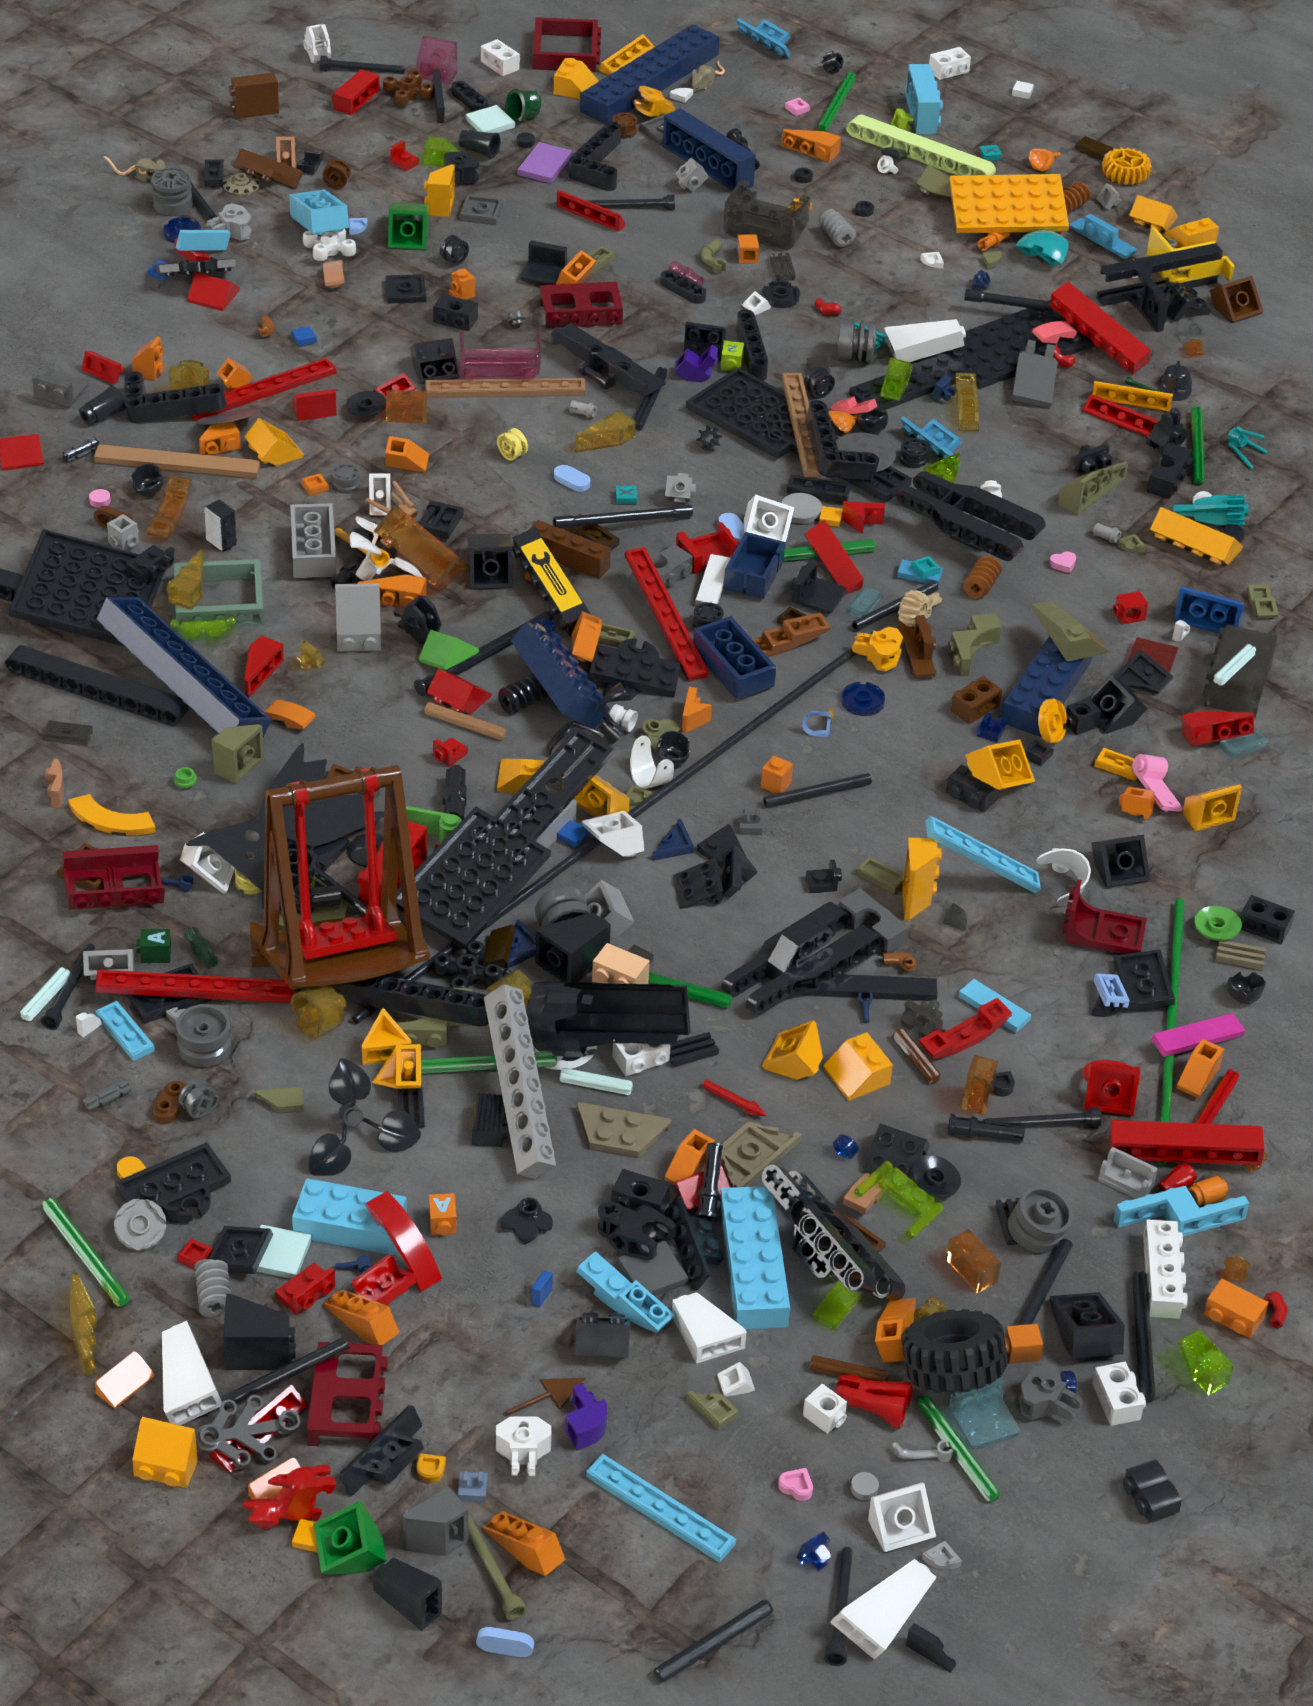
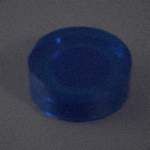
M841 1134L833 1142L835 1151L846 1159H852L859 1151L857 1143L847 1135Z
M1061 1371V1380L1067 1383L1066 1389L1076 1394L1077 1379L1073 1371Z

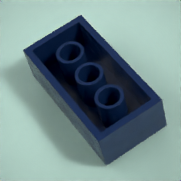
M732 616L694 629L693 642L702 660L737 700L775 686V664Z

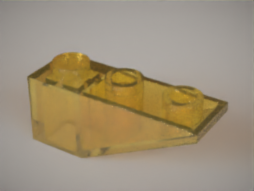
M616 411L576 434L575 452L579 453L623 445L635 438L636 421L621 411Z
M203 549L193 556L190 562L179 571V574L168 583L169 603L192 610L203 598L205 575Z

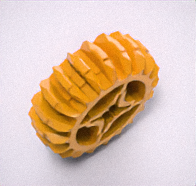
M1114 148L1113 151H1108L1105 154L1102 162L1103 175L1107 179H1111L1112 182L1122 183L1125 186L1126 184L1133 186L1134 184L1145 182L1150 175L1152 167L1147 154H1142V151H1136L1135 148Z

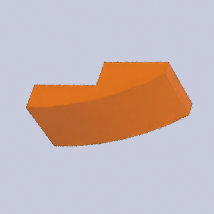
M275 700L264 711L272 720L284 721L286 728L305 729L316 717L315 713L309 709L283 700Z

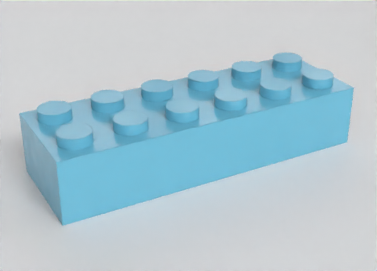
M766 1186L721 1188L719 1209L734 1320L745 1329L786 1328L789 1325L790 1302L774 1196Z

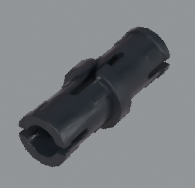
M356 556L348 565H344L340 572L330 580L332 588L335 589V584H346L349 581H353L363 559Z

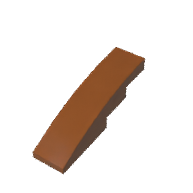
M820 612L784 620L782 627L765 630L761 637L752 640L767 657H771L809 642L829 631L831 627Z

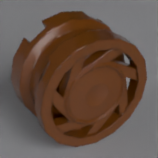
M618 113L613 116L612 122H618L621 125L622 139H626V136L632 138L637 134L636 116L630 113Z
M330 160L322 173V179L328 187L341 189L346 185L351 175V169L343 160Z

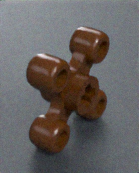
M418 70L410 71L408 76L401 78L400 82L393 76H387L383 79L384 91L388 93L395 92V103L398 106L408 105L409 100L415 99L417 95H420L423 100H431L434 97L433 85L428 83L421 85L422 73Z

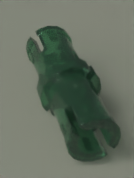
M193 926V931L191 928H188L184 932V937L192 946L194 955L199 956L206 968L210 969V965L212 968L215 967L219 960L211 950L209 941L202 937L197 927Z

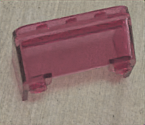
M536 330L534 349H464V331H460L459 366L460 375L465 379L504 377L533 379L540 374V330Z

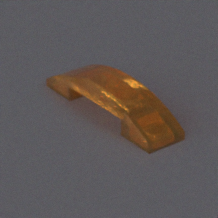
M171 475L165 488L166 496L157 517L151 520L147 535L168 538L172 535L183 514L191 487V478Z

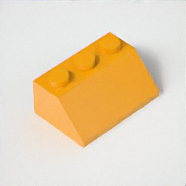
M1020 739L988 745L966 754L967 766L972 775L998 790L1035 782Z
M595 775L574 798L578 806L595 818L620 811L629 812L630 798L598 775Z
M908 837L902 882L904 921L911 920L929 907L932 895L936 896L937 882L934 879L939 878V865L936 864L941 862V848H937V842L930 838Z

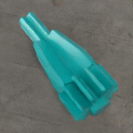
M1215 495L1197 499L1192 505H1174L1173 512L1184 517H1194L1196 522L1215 526L1244 525L1245 516H1249V504H1245V495Z

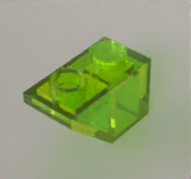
M429 136L424 146V164L444 167V155L448 152H460V150L447 139Z
M890 358L880 397L900 401L908 386L913 366L910 362Z
M1200 1329L1179 1339L1178 1344L1191 1377L1208 1395L1229 1384L1234 1364Z

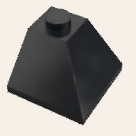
M1144 834L1091 842L1094 864L1106 887L1151 880Z

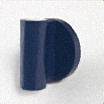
M983 270L978 271L973 277L972 290H978L980 287L988 288L991 282L989 274Z

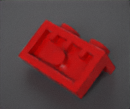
M314 1262L275 1291V1298L295 1315H298L303 1310L309 1309L315 1301L323 1295L329 1294L336 1286L335 1270L329 1268L324 1271Z

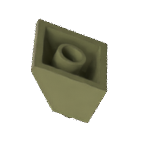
M261 725L227 727L213 738L214 774L237 784L264 760Z

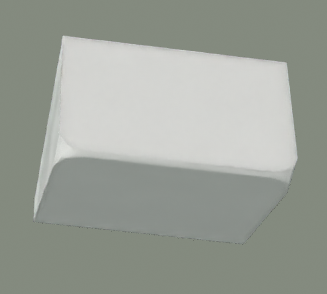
M755 291L742 304L745 309L753 311L755 315L771 308L769 302Z
M741 1362L717 1374L725 1397L755 1391L750 1373Z

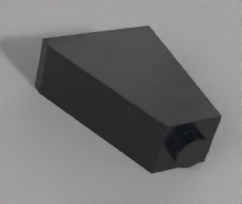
M394 1557L386 1564H381L373 1574L374 1592L421 1631L442 1614V1581L437 1577Z

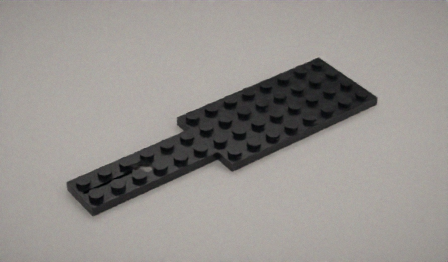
M1027 308L965 331L966 337L963 338L964 346L939 353L935 357L849 388V395L855 397L858 403L875 398L877 407L874 409L884 411L932 393L936 383L944 375L952 378L950 386L964 380H969L978 389L1014 377L1019 353L1025 352L1028 340L1036 341L1033 354L1044 356L1047 344L1057 345L1061 355L1064 356L1078 353L1095 345L1092 340L1086 335H1082L1072 324L1070 325L1077 331L1075 338L1060 337L1057 344L1042 342L1032 333L1034 328L1046 323L1066 320L1058 312ZM912 379L916 382V384L913 385L910 382L902 383V380Z

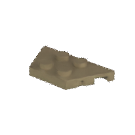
M582 1102L577 1104V1113L580 1114L582 1128L587 1135V1143L591 1150L640 1158L649 1146L654 1145L659 1140V1135L665 1129L669 1131L672 1126V1119Z
M748 1121L721 1144L723 1145L721 1166L732 1187H749L762 1176L764 1169L768 1165L777 1163L801 1142L802 1134L799 1132H794L793 1135L779 1132V1128L765 1127Z

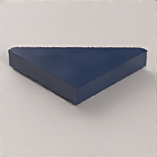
M682 819L677 820L673 829L669 830L661 841V845L657 850L653 851V861L694 853V845Z
M516 920L514 939L508 963L506 964L507 969L536 955V937L520 920Z

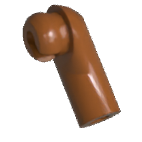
M266 315L261 318V325L263 327H258V332L262 337H269L276 329V326L269 316Z
M907 952L883 953L882 955L883 965L896 964L905 971H912L916 968V959Z

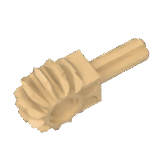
M917 590L906 592L899 605V621H902L906 626L915 627L916 615H925V618L930 617L932 607L942 602L940 594L935 592L927 596Z

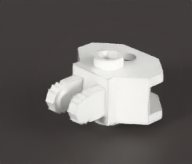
M325 24L306 27L303 46L309 54L311 63L320 61L321 55L331 58L330 39Z
M509 1417L496 1425V1451L510 1460L512 1476H518L519 1464H528L527 1472L529 1476H535L537 1460L551 1451V1425L539 1417ZM521 1424H526V1425H528V1428H527V1427H520V1428H519V1426H520Z

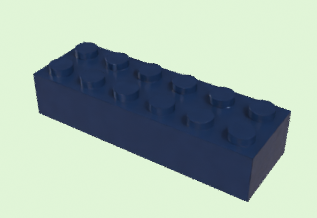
M681 108L664 115L663 147L686 162L692 158L704 168L708 176L737 194L753 187L756 157L754 153Z
M526 621L511 640L512 644L560 712L583 725L595 729L605 716L601 709L597 712L594 711L604 696L597 692V686L587 678L588 674L586 671L578 666L579 661L570 655V649L561 642L562 638L556 632H548L540 624L536 623L533 625ZM605 704L604 707L607 711H609L610 708L607 706V704Z
M1049 636L1005 700L1001 723L1042 737L1039 730L1038 715L1043 701L1046 699H1056V701L1064 704L1090 665L1092 657L1067 662Z

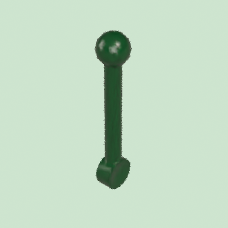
M1127 377L1125 380L1129 385L1133 384L1145 390L1163 392L1160 389L1155 390L1138 383L1131 377Z

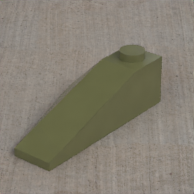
M928 164L917 181V185L920 187L919 191L927 196L931 194L935 197L952 200L950 177Z
M1122 462L1071 480L1059 489L1058 505L1078 516L1126 479L1128 463Z
M1050 600L1031 605L1032 610L1067 662L1107 653V649L1097 635Z

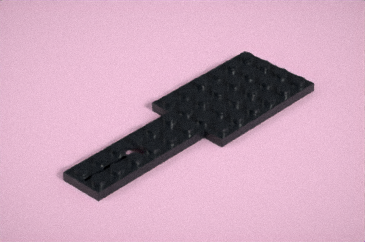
M739 367L686 401V408L777 459L790 450L799 454L785 392ZM891 466L876 472L875 478L872 480L842 478L884 502L892 499L904 486H910L912 482L911 477Z
M576 728L495 817L475 806L414 872L421 923L466 950L467 944L476 940L549 859L551 850L539 844L536 840L614 755V749ZM558 781L564 786L557 793L549 792L546 789L548 783L554 784ZM400 887L397 890L396 907L397 909L404 912L402 891Z

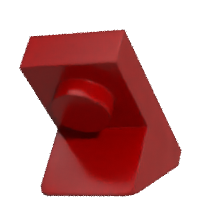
M843 501L842 521L860 533H863L864 524L883 525L885 503Z

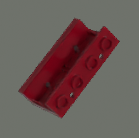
M617 281L540 285V304L544 307L545 328H563L570 323L577 327L623 324V305ZM591 303H614L612 307L591 306ZM575 304L573 309H554L552 306Z
M158 845L63 851L62 869L69 910L164 903L165 885H162L158 865ZM142 875L150 877L151 886L123 887L122 878ZM101 879L104 890L76 891L75 881Z
M318 1342L317 1349L331 1342ZM348 1343L350 1349L315 1365L307 1426L308 1446L319 1447L320 1436L369 1438L370 1444L380 1434L381 1422H377V1416H382L383 1400H379V1395L385 1394L386 1378L381 1377L382 1372H387L388 1356H383V1345ZM342 1354L374 1356L376 1358L374 1377L371 1379L338 1377L336 1373L339 1356ZM334 1399L370 1400L369 1421L367 1423L333 1422L331 1414Z

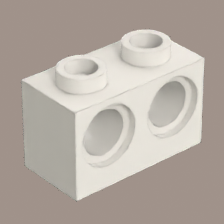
M498 39L481 46V62L500 75L505 76L519 70L520 54Z
M961 47L930 54L929 64L935 76L941 80L968 73L971 57Z
M613 1043L612 1057L624 1075L629 1076L668 1062L670 1059V1044Z
M1120 1362L1095 1367L1092 1385L1110 1426L1141 1420L1143 1409L1146 1407V1401L1143 1393H1139L1135 1374L1129 1370L1127 1363Z

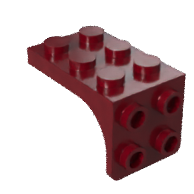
M1077 879L1076 887L1071 886L1068 900L1073 901L1072 903L1068 902L1065 916L1069 917V919H1064L1062 929L1063 933H1067L1065 943L1121 954L1141 952L1147 918L1102 910L1089 905L1084 901L1080 893L1082 880Z

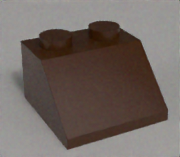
M1252 276L1209 290L1215 309L1230 322L1264 312Z

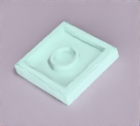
M497 105L466 114V121L480 132L499 133L515 128V122Z
M261 1225L260 1228H270L273 1237L256 1272L292 1279L299 1274L311 1243V1235Z

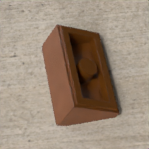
M250 922L252 967L271 966L259 952L258 947L264 926L255 922Z

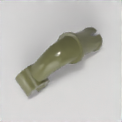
M714 239L708 245L702 246L700 252L702 261L712 267L713 272L716 274H721V270L725 271L727 263L722 258H713L714 254L722 249V242L719 239Z

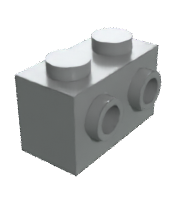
M134 949L83 951L84 976L90 975V980H96L97 970L135 972Z

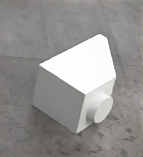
M390 473L369 474V499L391 510ZM370 504V516H391Z

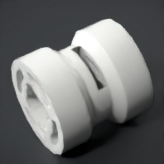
M615 704L610 711V716L623 730L631 732L637 722L638 713L631 709L625 710L623 706Z

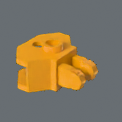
M639 86L638 91L641 92L644 100L635 99L633 101L638 111L650 117H659L660 113L667 114L675 111L672 102L666 100L661 91L647 86Z
M887 627L880 631H873L872 635L857 633L854 639L855 642L851 647L853 652L867 656V661H871L879 671L886 672L897 666L901 655L900 645L903 641V636L897 628Z

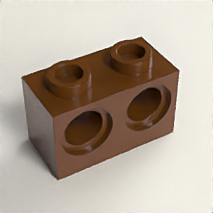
M982 676L953 694L951 711L971 724L1000 706L1002 688Z

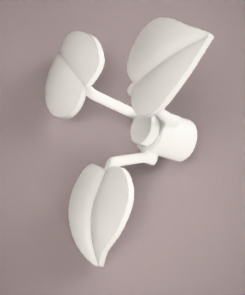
M356 516V522L374 535L371 543L360 534L355 532L350 534L351 548L368 550L366 558L355 573L360 579L364 581L372 580L375 573L380 575L381 571L390 564H394L415 576L423 577L414 565L397 557L395 559L391 558L385 567L374 565L370 559L371 553L381 554V550L375 546L378 535L386 538L387 533L379 525Z

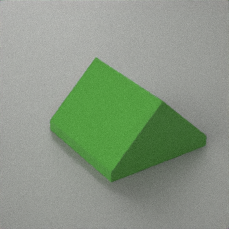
M430 630L419 656V661L447 670L479 653V649L456 637Z

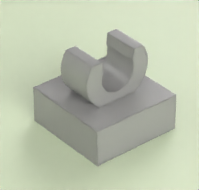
M1106 183L1096 198L1108 210L1113 205L1118 206L1122 201L1118 198L1120 194L1108 183Z

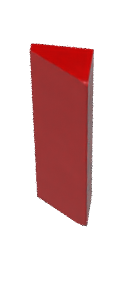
M561 190L557 191V207L618 232L625 227L626 224L621 214Z
M1090 394L1082 409L1084 413L1145 437L1149 436L1154 425L1159 421L1093 394Z
M823 520L808 530L804 536L835 583L846 587V594L862 589L864 578L827 522Z
M290 1385L256 1413L248 1425L276 1420L285 1410H293L299 1414L309 1405L296 1389ZM288 1421L283 1422L284 1425L289 1423ZM278 1431L252 1437L265 1443ZM235 1439L226 1441L238 1450H245L250 1455L254 1453V1451ZM215 1450L208 1454L213 1461L230 1473L236 1468L233 1465V1460L220 1451ZM242 1456L237 1457L238 1461L241 1463L244 1460H246Z

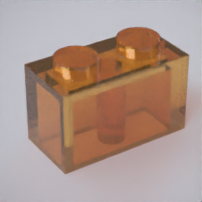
M387 390L386 422L427 423V391Z
M974 1055L966 1077L962 1109L986 1115L993 1095L998 1061Z
M970 1229L948 1240L946 1260L977 1294L998 1283L1001 1262Z

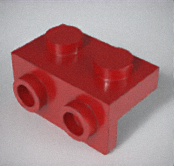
M388 1254L354 1279L352 1286L355 1294L388 1306L396 1297L407 1292L408 1288L415 1284L417 1280L414 1273L398 1268L394 1256Z

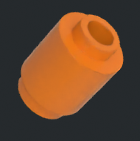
M1216 1175L1194 1183L1193 1187H1190L1188 1191L1196 1204L1203 1207L1226 1199L1228 1185L1224 1179Z

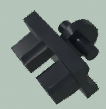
M1107 444L1092 449L1089 445L1081 446L1080 453L1076 456L1077 465L1074 470L1077 473L1085 471L1088 474L1096 471L1097 466L1101 465L1103 468L1112 466L1113 458L1109 455L1110 447Z

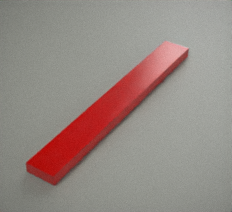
M327 358L226 391L224 393L227 406L224 409L189 416L194 421H198L202 418L337 374V369Z
M641 547L625 551V558L667 642L680 663L687 681L690 682L708 677L709 671L646 548Z
M97 970L96 993L292 1003L293 990L284 980L116 970Z

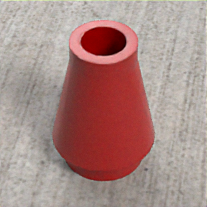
M1188 1163L1178 1164L1158 1184L1161 1192L1167 1191L1170 1188L1190 1187L1197 1179V1175Z

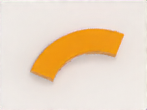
M90 794L68 799V806L74 815L82 822L93 825L96 830L109 834L113 832L126 833V836L146 835L156 832L149 812L138 814L114 812L99 805Z

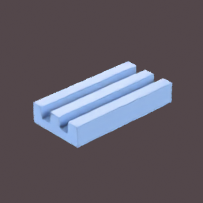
M1095 974L1094 983L1104 1005L1110 1006V1002H1112L1114 1007H1119V1003H1121L1123 1007L1128 1008L1130 1000L1119 976Z

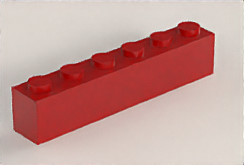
M1069 281L1051 293V308L1061 314L1068 323L1074 325L1082 335H1086L1092 340L1095 346L1105 351L1111 359L1117 361L1124 370L1133 375L1149 363L1151 350Z
M1111 1120L1110 1149L1114 1147L1141 1161L1262 1166L1265 1149L1263 1126Z

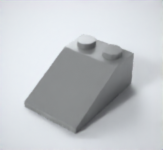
M379 583L335 584L337 652L381 650Z

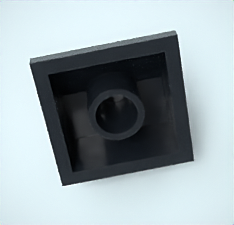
M1112 674L1088 697L1101 711L1099 726L1107 734L1133 725L1148 709L1124 682Z

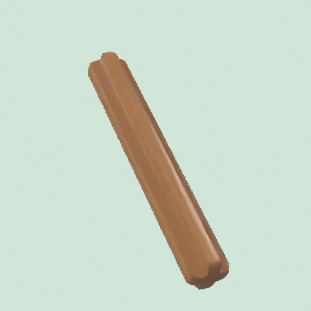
M428 702L424 708L426 715L492 738L503 740L506 736V728L435 703Z

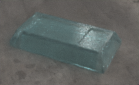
M866 586L845 613L860 618L875 608L882 599L883 594Z

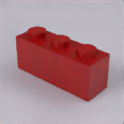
M363 69L358 71L333 92V109L349 115L354 114L380 91V75Z

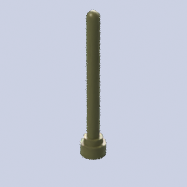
M469 1514L468 1536L503 1599L502 1611L509 1621L520 1619L525 1615L527 1607L521 1597H517V1595L511 1592Z

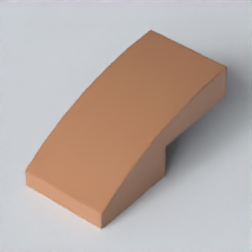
M866 1173L844 1196L843 1204L866 1215L873 1203H878L889 1187V1183Z

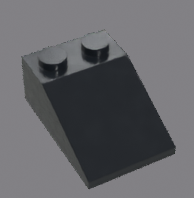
M1100 1292L1050 1296V1304L1064 1347L1072 1358L1085 1360L1094 1356L1110 1358L1114 1355L1123 1354L1125 1325Z

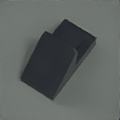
M733 845L723 855L722 886L724 892H722V896L729 898L742 888L743 881L747 882L757 874L755 867L736 845Z

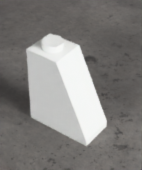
M700 1294L683 1295L673 1300L672 1312L675 1314L673 1320L696 1364L745 1349V1328Z

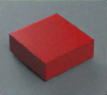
M190 1239L178 1254L177 1262L194 1269L195 1263L200 1260L209 1259L213 1248Z

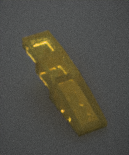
M956 373L958 430L979 432L976 374Z
M75 1272L72 1273L70 1287L71 1323L77 1355L85 1376L96 1373L92 1351L97 1349L95 1333L93 1331V1328L97 1327L96 1310L78 1273Z

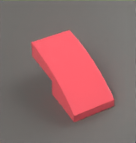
M1056 321L1034 328L1032 333L1042 342L1057 344L1060 337L1075 338L1077 331L1067 321Z
M851 397L834 403L830 408L831 410L842 411L848 414H858L871 411L877 407L875 398L857 404L855 397Z

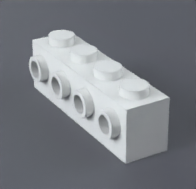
M1146 1220L1143 1242L1150 1317L1180 1319L1182 1309L1187 1308V1293H1183V1288H1185L1186 1273L1181 1272V1268L1184 1266V1252H1180L1183 1234L1178 1232L1177 1221Z

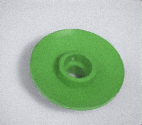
M1209 906L1197 912L1194 920L1195 927L1200 934L1218 941L1230 940L1236 937L1242 927L1240 917L1234 911L1221 906Z

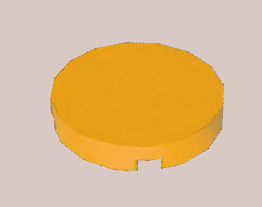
M1046 699L1043 701L1038 715L1039 730L1046 742L1058 743L1063 739L1066 729H1063V724H1066L1067 721L1066 710L1060 701Z

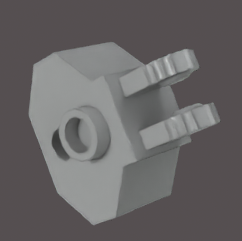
M233 203L225 205L223 211L219 212V217L212 218L206 223L209 230H228L231 232L230 237L238 240L249 239L252 232L250 226H248L251 220L250 214L243 206Z

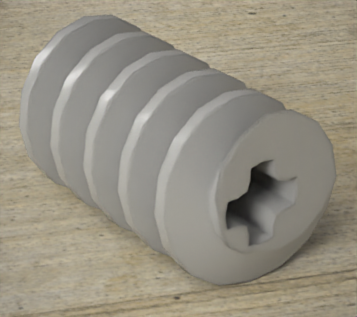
M829 209L821 215L819 219L820 227L837 246L845 247L854 241L856 231L839 212Z
M200 1260L195 1263L194 1267L196 1271L199 1312L204 1317H217L225 1310L226 1294H231L229 1274L227 1272L228 1265L220 1260Z

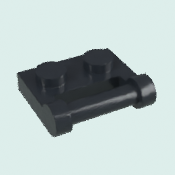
M430 501L426 507L427 511L422 519L415 524L413 530L418 535L426 533L449 539L464 515V508ZM437 514L433 522L429 524L433 515Z

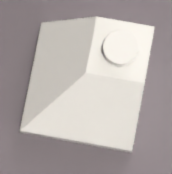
M755 495L747 505L744 517V532L786 542L794 507Z
M625 811L582 821L583 827L599 841L622 856L632 857L644 851L642 825Z
M185 844L180 861L221 893H227L235 868L209 846H186Z

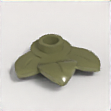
M647 719L642 724V733L650 739L651 748L657 751V744L662 734L669 731L678 732L681 729L677 722L670 719L660 721Z

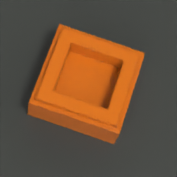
M320 473L301 479V484L309 496L329 491V485Z

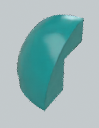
M1039 230L1023 236L1015 247L1028 257L1039 255L1051 266L1061 265L1066 257L1068 240L1056 232Z

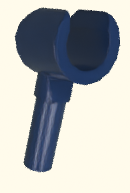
M183 874L180 879L161 878L162 884L179 886L182 892H188L194 880V877L190 874Z
M870 991V998L867 1001L861 999V992L858 994V1001L863 1009L864 1023H869V1005L873 999Z
M361 1255L357 1258V1261L336 1263L335 1267L336 1270L358 1268L359 1273L362 1274L372 1267V1263L367 1255Z

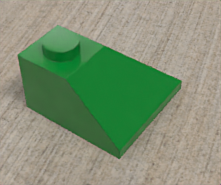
M361 1501L313 1523L322 1574L364 1573L387 1562L383 1537Z

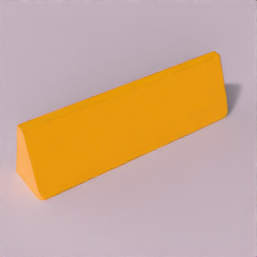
M642 34L604 60L597 70L610 75L655 46Z
M1094 381L1092 392L1093 395L1114 403L1168 412L1170 411L1173 394L1097 381Z

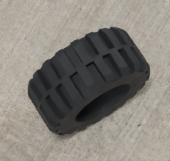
M952 1309L947 1310V1312H935L930 1316L925 1315L919 1321L911 1323L910 1327H907L903 1334L902 1345L907 1377L914 1385L920 1386L921 1389L926 1391L932 1390L934 1393L947 1392L948 1394H955L963 1391V1393L970 1392L971 1389L975 1388L978 1390L984 1388L986 1384L994 1383L997 1378H1000L1008 1364L1002 1324L988 1313L983 1314L982 1311H969V1309L954 1311Z

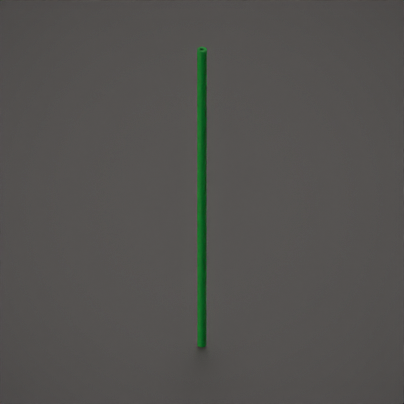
M1181 898L1175 900L1170 984L1175 998V1005L1168 1006L1166 1030L1176 1028L1184 916V900ZM1174 1054L1164 1057L1160 1122H1170ZM1157 1161L1160 1166L1167 1165V1162Z

